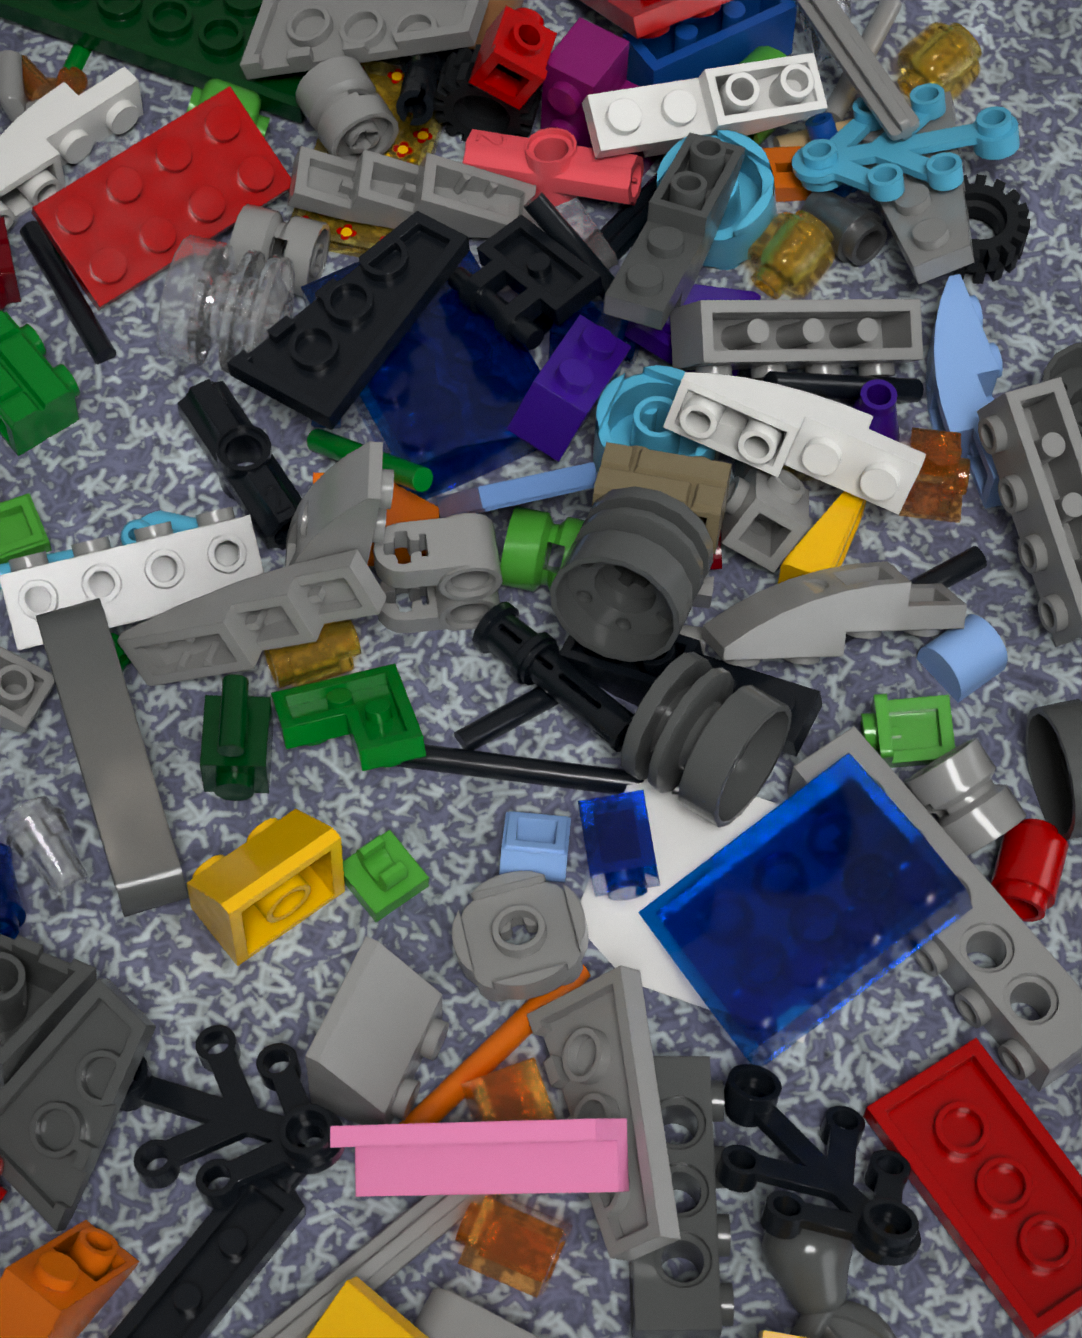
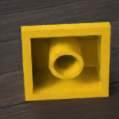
M296 808L279 820L277 818H270L259 824L249 834L246 843L226 856L220 854L209 858L197 868L192 879L186 883L191 909L234 963L239 966L345 892L341 837L333 827Z

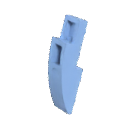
M961 274L949 276L932 330L926 368L927 408L934 441L942 464L966 460L986 509L1002 505L998 493V482L1000 479L992 455L988 454L981 444L978 434L980 419L977 411L995 400L992 394L997 378L1002 376L1003 364L998 346L994 342H988L983 330V314L978 298L975 295L969 296Z

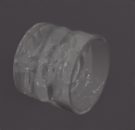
M191 234L182 240L174 254L162 292L157 323V345L160 356L165 359L203 368L211 361L218 348L221 371L230 374L227 365L229 360L243 349L250 353L269 337L267 330L287 315L292 319L295 290L293 261L288 257L274 254L266 262L265 255L261 251L250 249L243 255L235 270V256L231 245Z

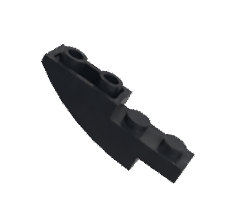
M570 634L559 652L560 656L589 679L593 680L599 687L638 707L654 681L672 661L683 653L695 652L706 658L712 669L722 667L730 672L734 679L733 693L742 686L753 685L789 706L792 712L791 725L782 752L794 756L798 755L822 707L820 691L703 655L700 640L681 634L678 635L669 651L653 660L626 662L603 657L579 644Z

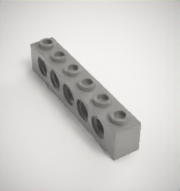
M855 726L793 766L787 791L790 808L807 813L810 816L813 815L831 821L845 837L833 844L850 865L853 866L860 857L868 864L863 883L871 892L870 902L877 915L884 923L891 927L898 924L913 942L912 952L914 957L926 973L932 977H937L939 974L956 993L954 996L955 1004L964 1019L975 1028L985 1027L1000 1045L998 1047V1054L1006 1069L1018 1080L1023 1081L1027 1078L1040 1092L1082 1061V989ZM845 806H858L864 809L870 816L854 818L845 813L842 808ZM886 854H899L905 857L911 863V866L903 868L893 866L883 856ZM932 902L941 903L947 906L954 916L947 918L935 916L928 911L925 904ZM972 952L984 953L993 959L997 967L990 969L981 968L975 965L967 954ZM1025 1003L1032 1006L1038 1012L1040 1019L1026 1020L1019 1017L1013 1011L1011 1004Z

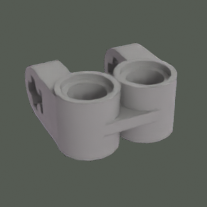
M461 513L447 518L399 522L386 527L383 543H374V568L377 576L382 580L379 585L387 596L380 614L377 616L379 621L391 631L396 633H416L444 629L451 631L476 629L484 615L500 603L498 589L501 587L503 580L495 528L492 520L484 515ZM400 547L407 548L411 556V562L398 564L395 549ZM426 550V556H422L421 551ZM408 593L409 599L412 602V611H399V607L396 604L397 594ZM421 596H426L427 605H423Z

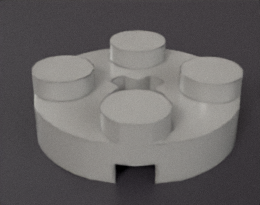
M533 871L508 872L481 883L471 893L473 901L465 907L462 915H460L458 910L452 925V941L458 963L467 979L478 986L481 995L487 1000L500 1002L507 999L523 1000L536 998L554 991L561 985L573 983L580 976L583 970L582 959L588 948V928L581 902L576 894L563 884V890L556 884L546 882L544 874ZM518 925H525L528 933L537 932L535 937L525 944L514 945L504 941L512 937V928Z

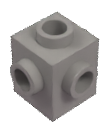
M755 467L750 469L744 479L736 476L729 483L726 511L722 524L721 543L774 573L791 550L811 529L813 520L809 517V490L804 487L803 483L795 475L784 469L781 470L778 477Z

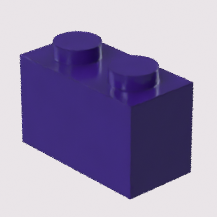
M580 314L534 379L507 430L559 462L598 404L601 394L613 380L632 346L614 336L606 328L593 323Z

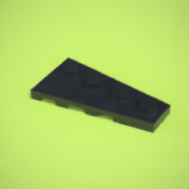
M416 211L359 257L360 265L339 281L332 278L315 292L316 300L291 319L286 315L267 330L269 337L250 353L243 349L229 360L227 365L230 375L322 426L333 430L470 251L468 236Z

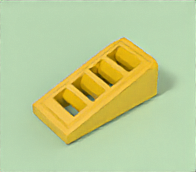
M843 491L783 560L780 567L778 584L788 579L822 569L842 566L864 515L867 501Z

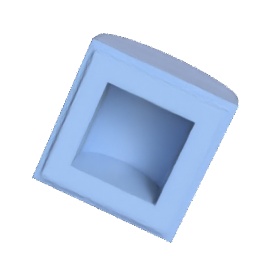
M969 614L965 617L964 629H947L918 651L916 659L959 703L1005 670L1008 655L1006 647L997 631L982 617Z
M506 812L499 875L513 871H533L544 874L546 881L565 883L571 818L547 814Z

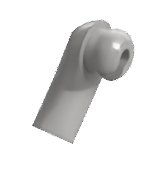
M4 50L0 51V105L13 123L16 118L39 99L28 102L25 95L22 56L16 51Z

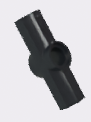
M207 379L190 387L186 396L177 403L178 412L219 474V482L223 492L229 498L236 500L246 516L250 515L253 528L267 549H286L289 526L302 498L273 456L268 435L261 428L251 423L224 381L213 382ZM243 462H253V463H254V464H251V465H248V466H238V465H237V464L243 463Z

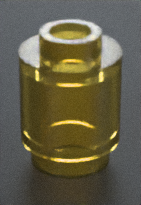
M349 619L324 624L316 642L265 650L264 654L272 678L279 689L291 684L293 687H299L353 671L352 657L361 655V646L354 625Z

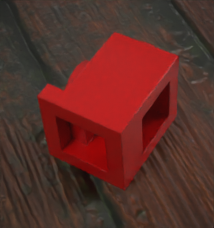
M506 5L486 30L468 83L520 110L546 78L548 71L545 69L557 33L544 26L542 16L536 11L529 8H517L514 10ZM499 63L519 74L518 80L495 67Z

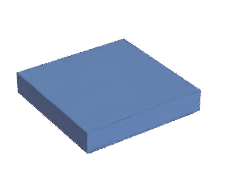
M590 462L436 497L440 518H447L461 513L479 514L594 488L597 472L595 463Z

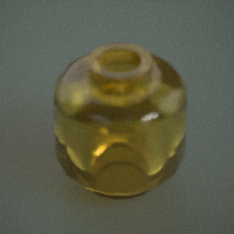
M942 22L931 23L899 51L897 63L901 76L897 79L898 85L903 93L910 98V92L915 87L926 83L938 84L943 87L944 92L951 91L952 99L955 100L979 77L981 68L979 58L982 56L981 48L973 35L962 25L956 22L950 25Z
M798 210L795 214L785 212L775 215L766 230L748 249V260L755 271L751 276V280L762 292L773 299H779L783 293L792 298L806 297L834 262L835 252L831 245L834 237L831 231L818 218L803 210Z

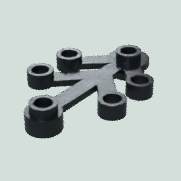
M214 1025L203 1030L197 1037L195 1044L203 1067L213 1072L223 1098L153 1077L148 1063L143 1056L133 1078L136 1082L129 1087L120 1108L121 1111H133L146 1105L204 1123L165 1141L159 1139L150 1140L138 1148L134 1155V1167L142 1183L153 1189H161L172 1184L180 1173L181 1165L244 1138L250 1137L266 1142V1144L231 1161L225 1159L210 1160L198 1170L196 1186L202 1200L206 1205L216 1209L226 1208L234 1204L242 1193L243 1185L287 1167L300 1174H314L324 1171L339 1160L345 1147L330 1148V1126H343L338 1116L330 1110L319 1105L310 1104L300 1081L302 1070L295 1050L287 1044L275 1043L265 1047L259 1053L256 1066L261 1080L268 1089L277 1092L285 1116L259 1109L238 1062L241 1051L235 1034L230 1028L223 1025ZM217 1044L228 1045L219 1054L213 1055L208 1053ZM275 1063H289L288 1067L281 1072H269V1069ZM310 1138L322 1139L313 1146L301 1147ZM157 1158L168 1159L160 1169L147 1170V1166ZM226 1177L230 1179L228 1184L222 1189H208L211 1182L217 1178Z
M741 1064L732 1068L724 1087L726 1115L731 1121L740 1126L758 1127L793 1163L760 1155L755 1150L744 1145H730L722 1151L717 1166L716 1178L719 1183L731 1191L744 1193L753 1190L757 1182L830 1200L839 1209L806 1203L800 1196L789 1191H774L766 1199L760 1223L767 1233L776 1238L786 1240L796 1238L800 1235L802 1228L850 1240L858 1252L869 1261L879 1265L897 1266L913 1260L921 1244V1235L918 1230L919 1222L915 1213L902 1203V1193L911 1172V1166L907 1159L891 1150H878L871 1155L864 1174L865 1184L874 1192L873 1200H869L854 1185L856 1149L865 1129V1120L860 1113L846 1106H833L826 1111L819 1131L820 1139L827 1146V1155L825 1156L776 1107L782 1085L774 1073L754 1064Z

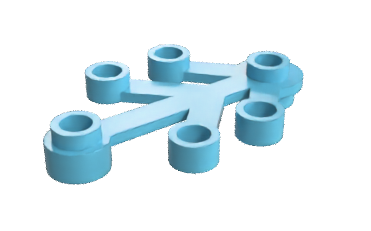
M926 83L915 87L910 92L911 108L919 118L920 125L908 140H890L884 131L873 142L857 145L871 131L882 129L863 99L859 97L852 106L854 118L830 140L816 139L810 141L794 154L792 158L793 173L807 190L826 192L844 183L868 192L874 200L880 202L893 201L903 195L905 191L903 173L928 182L929 186L934 190L949 191L959 187L964 180L960 156L951 152H943L928 158L923 156V154L973 145L974 153L983 159L1000 160L1013 155L1020 146L1018 121L1011 115L1008 109L995 106L980 111L973 124L916 134L930 120L938 119L946 112L943 87L934 83ZM874 163L879 164L871 169L863 167V165H869Z

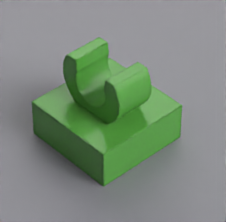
M391 830L378 835L343 861L345 885L375 922H378L429 887V877Z

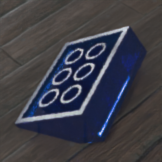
M471 251L468 252L458 265V267L466 268L472 274L481 269ZM360 262L353 263L302 286L301 290L305 306L307 307L316 300L315 292L332 278L336 281L341 280L359 266ZM447 280L353 404L374 442H383V452L427 467L432 471V485L424 492H418L398 484L425 500L452 490L539 450L507 430L526 393L539 374V367L527 348L518 341L511 343L495 331L494 322L483 313H472L459 301V294L448 285Z
M847 753L638 913L751 1064L763 1067L973 907L967 889L935 849L854 757Z

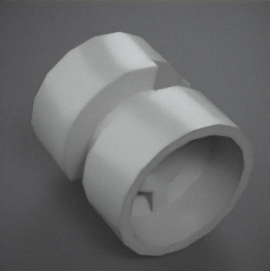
M349 56L332 57L320 62L309 70L299 82L295 93L296 102L310 125L318 131V137L329 154L357 162L364 149L383 155L394 143L399 132L398 121L383 98L376 93L375 85L357 59Z
M246 204L237 217L230 239L227 259L229 278L261 287L270 280H273L276 288L281 292L312 298L327 262L330 242L329 225L325 222L300 216H294L288 222H284L279 211ZM287 240L288 242L282 265L279 263L283 252L284 241Z
M977 737L945 753L904 782L929 813L937 814L939 825L966 856L993 842L1018 825L1026 817V813L1008 785L994 784L991 780L996 767Z

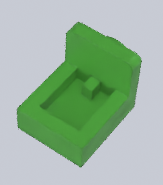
M887 693L875 694L871 703V713L861 714V733L890 768L928 765L955 748L949 695L888 700Z

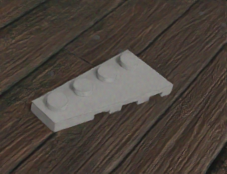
M263 0L240 67L248 80L309 71L320 62L338 56H349L357 59L359 63L475 46L489 0Z
M951 91L945 92L946 112L940 118L930 120L916 134L956 127L957 120ZM883 128L871 131L857 145L873 142L884 132ZM960 148L923 154V156L930 158L935 154L951 152L960 156L961 152ZM874 163L869 165H863V167L871 169L879 164ZM903 173L905 191L901 197L889 202L875 200L918 285L975 262L969 214L965 200L964 180L959 187L953 190L938 191L931 188L928 182Z
M618 966L527 1014L533 1035L544 1037L550 1057L543 1064L551 1087L562 1089L570 1112V1116L567 1119L627 1118L629 1191L591 1192L588 1195L610 1258L632 1261L681 1240L641 974L640 970Z

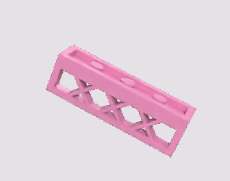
M627 1118L330 1126V1148L355 1147L356 1197L629 1191Z

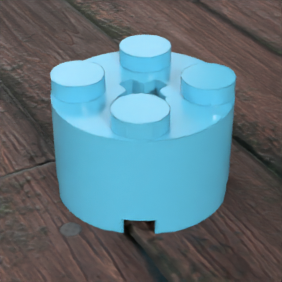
M716 130L717 135L709 136L718 138L723 142L745 147V157L714 241L703 264L706 267L730 270L758 253L770 239L777 219L775 183L768 157L755 141L738 132ZM686 137L676 143L661 161L657 171V187Z
M662 365L644 367L641 374L633 375L626 379L625 374L608 384L600 396L596 410L593 462L595 463L597 474L599 467H601L606 442L627 446L638 445L650 450L691 457L702 456L710 460L715 459L716 450L663 428L685 371Z

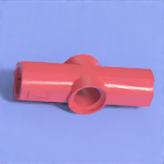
M561 128L541 129L530 135L529 138L472 129L465 142V154L462 162L473 167L536 185V194L542 191L554 206L568 204L576 199L577 196L635 206L641 192V182L644 173L643 156L623 154L595 159L593 148L577 146L574 135Z

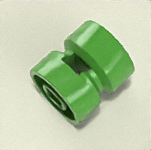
M516 506L510 519L500 565L503 580L501 586L535 592L541 585H546L550 591V586L560 569L559 567L548 566L552 544L565 546L563 563L585 520L567 517L561 524H555L549 512Z

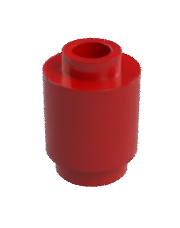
M1024 819L1003 834L990 883L1021 920L1027 922L1043 919L1046 909L1051 908L1055 904L1069 848L1067 840L1058 833V829L1051 823L1040 819Z

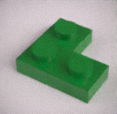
M395 663L271 693L275 716L286 749L303 745H318L326 742L328 739L350 735L362 771L379 767H394L404 761L426 756L423 734Z

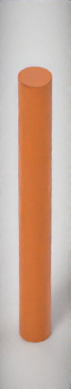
M583 965L580 976L573 983L561 985L545 995L528 999L408 1114L405 1120L398 1124L439 1123L533 1033L527 1014L582 986L591 977L588 969Z

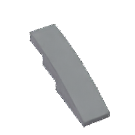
M300 146L294 158L287 206L346 221L395 229L412 214L419 211L468 237L490 238L521 214L533 223V218L524 209V205L536 194V185L431 153H426L420 165H415L364 149L358 161L354 162Z
M358 549L295 563L225 586L182 603L121 632L117 642L149 686L250 670L255 668L262 651L316 642L323 625L326 623L380 614L387 596Z

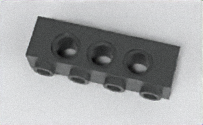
M653 1056L663 1125H682L693 1136L691 1141L682 1145H675L666 1141L673 1190H681L689 1194L695 1201L696 1207L688 1212L677 1213L681 1240L629 1261L631 1338H720L722 1326H733L734 1321L732 1283H720L719 1257H729L731 1246L729 1214H717L716 1188H725L717 1180L716 1170L722 1151L726 1146H714L713 1122H723L724 1119L723 1081L711 1080L710 1056ZM672 1258H684L696 1266L699 1276L690 1282H677L666 1275L662 1264Z

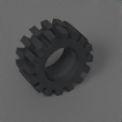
M476 44L473 53L469 47L459 48L457 55L452 52L447 57L446 63L444 62L434 99V110L437 111L435 118L439 124L447 122L445 131L452 136L458 131L463 133L461 141L465 142L472 129L528 138L542 97V84L519 110L468 83L482 44ZM499 63L495 67L518 80L519 74Z
M977 174L975 183L969 184L967 175H963L969 219H977L987 223L994 229L996 236L983 240L972 239L975 262L955 270L954 275L961 274L962 279H964L965 274H972L973 284H983L985 275L988 273L991 280L996 281L1002 278L1004 269L1010 273L1016 267L1017 260L1021 259L1030 229L1031 219H1027L1029 209L1026 203L1018 205L1021 195L1015 189L1007 194L1003 193L1005 182L996 179L993 187L985 185L987 176Z

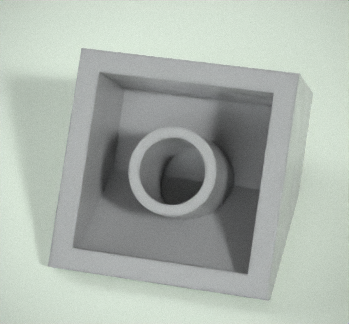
M367 936L305 1056L311 1104L322 1106L334 1114L359 1125L391 1124L394 1117L405 1120L411 1112L421 1086V1082L413 1078L423 1057L434 1061L439 1054L449 1029V1023L442 1020V994L379 941Z

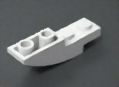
M814 53L705 69L698 78L590 94L582 102L595 159L641 151L644 153V158L667 154L676 143L687 137L689 132L701 136L717 135L716 130H730L747 136L823 113L828 108Z
M125 66L80 95H77L63 82L30 106L0 135V217H4L7 230L11 227L14 220L66 187L62 166L67 163L75 164L82 161L91 152L93 146L114 133L123 134L135 125L138 118L143 115L139 80Z
M685 372L663 425L665 429L778 477L783 465H786L898 515L926 457V454L870 430L869 426L873 419L872 415L842 403L775 383L715 373Z

